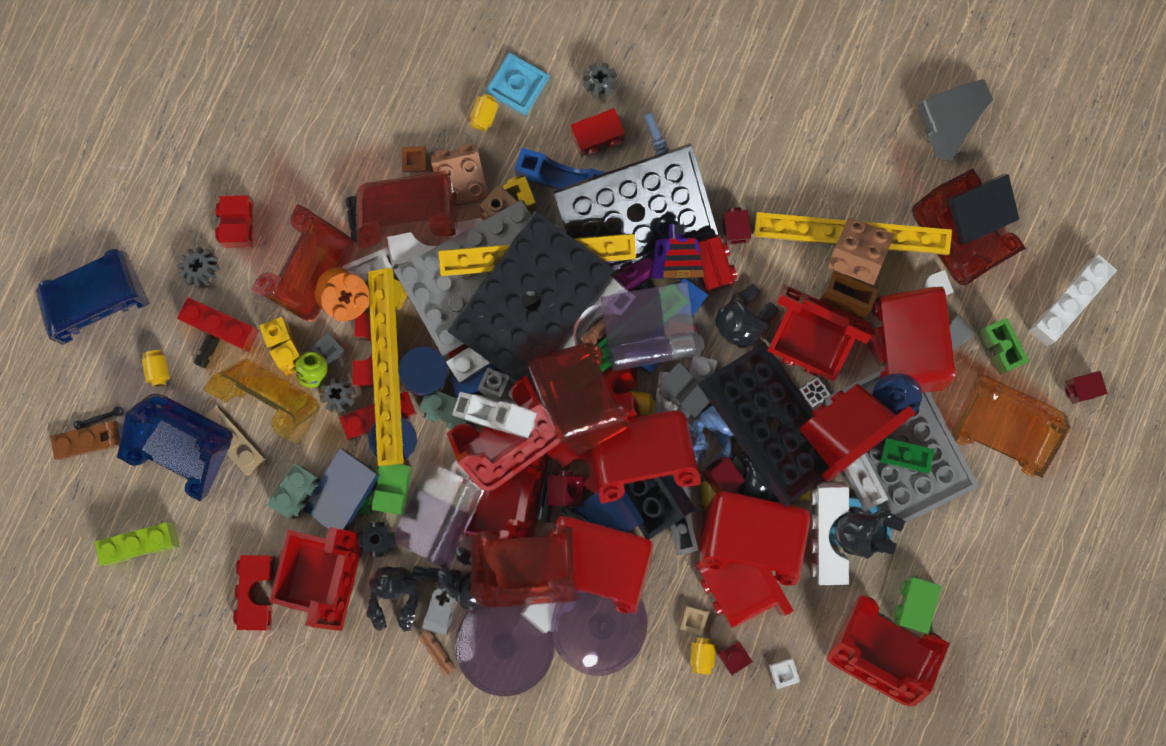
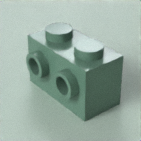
M439 391L424 396L419 408L424 413L423 418L435 423L438 419L446 422L445 427L449 429L464 423L470 424L469 421L452 415L457 398Z
M294 463L267 505L287 518L294 519L295 516L298 517L305 507L304 502L307 497L312 496L314 490L319 485L317 482L320 478L301 465Z

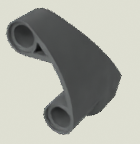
M985 79L947 90L917 105L926 127L925 132L937 158L952 161L979 117L989 104L992 103L993 97Z

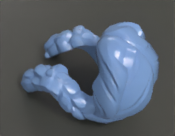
M710 404L699 413L689 428L697 465L706 456L705 450L708 449V442L705 440V435L702 432L703 428H708L716 434L722 446V450L714 460L718 457H729L730 460L733 458L731 438L734 435L713 405Z

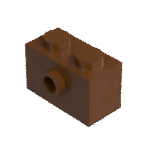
M834 270L825 283L819 301L863 320L872 310L879 289Z

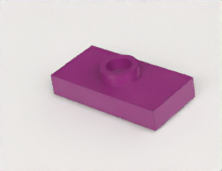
M647 258L629 265L622 272L614 276V278L631 292L645 280L652 277L653 261Z

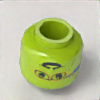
M307 352L300 355L296 360V378L301 385L314 388L326 381L328 369L323 355L316 352Z

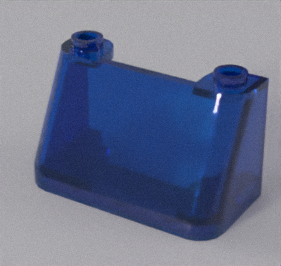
M111 249L105 252L103 257L54 280L42 281L35 290L46 333L50 340L61 345L73 341L72 333L75 335L80 334V329L120 310L126 312L129 311L128 307L136 305L138 309H141L150 304L128 254L124 251H118V249Z
M150 394L126 412L117 458L132 466L141 465L147 460L155 462L187 479L188 481L184 486L185 493L201 502L208 495L228 453L233 433L228 428L162 394Z

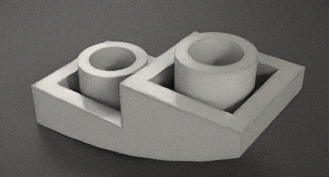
M487 368L478 390L496 402L517 404L511 395L512 387L516 383L510 381V376Z

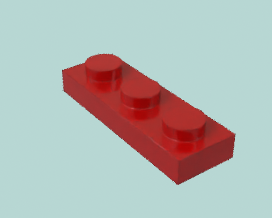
M409 392L400 393L401 416L408 418L416 415L417 413ZM375 403L339 417L347 440H352L370 432L371 426L376 422Z

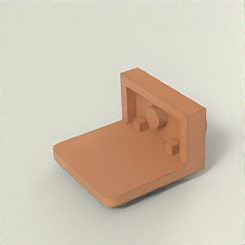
M463 144L458 146L456 150L448 151V149L436 151L435 155H431V164L444 207L484 199L488 196L477 145Z
M849 218L835 246L828 268L874 285L894 235L884 229Z

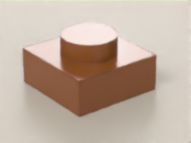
M425 146L402 147L403 173L427 172Z

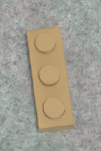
M215 406L198 422L246 476H249L266 460L219 407Z

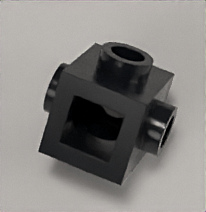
M370 522V527H363V532L359 533V547H363V552H370V557H385V552H392V547H395V532H392V527H385V522ZM375 534L380 537V541L377 544L372 543V536Z

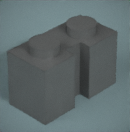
M680 363L658 385L660 389L659 394L666 401L670 402L672 400L679 406L677 410L682 411L687 419L691 417L694 420L710 403L699 387V382Z

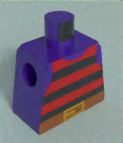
M683 224L669 225V239H660L655 243L652 279L704 277L698 240L696 238H684Z

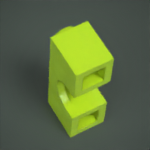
M169 522L94 541L100 566H110L133 560L132 558L159 553L180 547L175 523Z

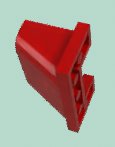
M784 284L777 304L786 307V310L770 343L768 352L781 357L782 361L788 365L803 367L804 371L810 375L817 376L819 374L835 382L855 339L866 344L871 337L872 323L820 302L819 299Z
M857 383L845 393L843 390L836 393L830 398L832 403L827 407L822 404L812 412L814 417L799 430L830 467L822 474V477L828 483L916 413L908 406L896 415Z
M329 527L327 538L287 530L269 602L308 613L305 626L342 631L363 547H359V533Z
M700 561L694 563L703 578L699 581L706 594L711 592L715 599L712 602L715 611L719 616L724 615L731 629L773 607L782 616H787L794 612L771 570L729 562L726 567L714 571L708 569V567L699 566Z

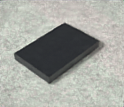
M1002 174L948 198L958 242L962 245L1020 220L1009 174Z

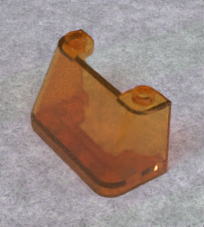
M978 374L952 429L951 435L956 442L962 445L973 444L976 441L1018 461L1023 473L1031 477L1036 475L1043 478L1069 433L1071 426L1068 416L1061 410L988 376Z

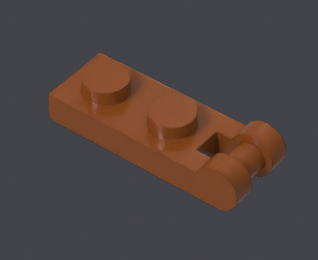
M118 421L106 422L101 425L50 436L54 459L61 460L122 446L121 438H118L117 433L119 429ZM105 432L108 434V440L106 441L103 440L102 435Z

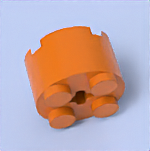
M336 267L325 271L319 277L314 292L315 300L319 307L333 319L341 322L353 320L368 308L370 304L368 287L354 272Z

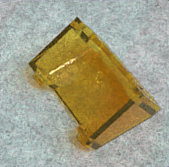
M241 359L213 375L203 391L226 403L233 397L245 398L248 393L277 410L271 421L273 430L278 435L298 445L302 442L320 410V405L314 397L248 359Z

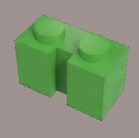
M1004 318L978 332L986 349L992 347L996 354L991 359L999 375L1029 362L1008 318Z
M401 464L376 466L375 471L380 476L377 479L376 490H371L369 505H372L371 510L404 516L412 467Z
M908 577L907 581L904 580L900 588V594L904 596L902 604H897L893 613V618L896 619L895 625L928 634L942 586L915 577Z

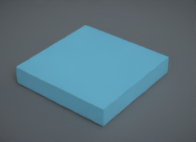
M509 52L485 93L526 117L549 80L550 75Z

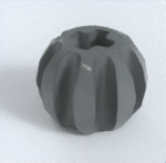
M602 62L601 66H597L594 63L589 66L590 71L584 72L582 79L586 82L583 86L587 92L593 91V97L599 98V94H604L607 97L612 94L610 89L615 90L618 81L614 79L617 77L614 68L608 69L609 65ZM598 78H602L603 82L599 83Z
M337 377L331 378L330 386L324 383L321 387V390L326 391L324 395H320L321 403L328 402L325 409L333 412L336 407L338 413L345 412V405L349 404L352 407L355 400L350 399L352 395H356L355 387L348 388L350 381L342 378L340 383H338ZM337 390L341 392V398L339 400L335 398L336 395L334 392Z

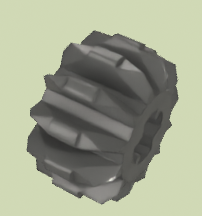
M197 247L195 252L192 249L187 250L188 257L180 255L184 263L177 265L180 270H183L179 276L182 279H186L185 283L190 286L194 283L196 288H200L202 282L206 286H210L208 280L210 277L213 280L217 279L213 272L220 270V267L215 265L218 258L212 256V252L209 249L203 251V248ZM200 263H201L203 266H202V268H198V272H197V271L195 270V267H199V266H200Z

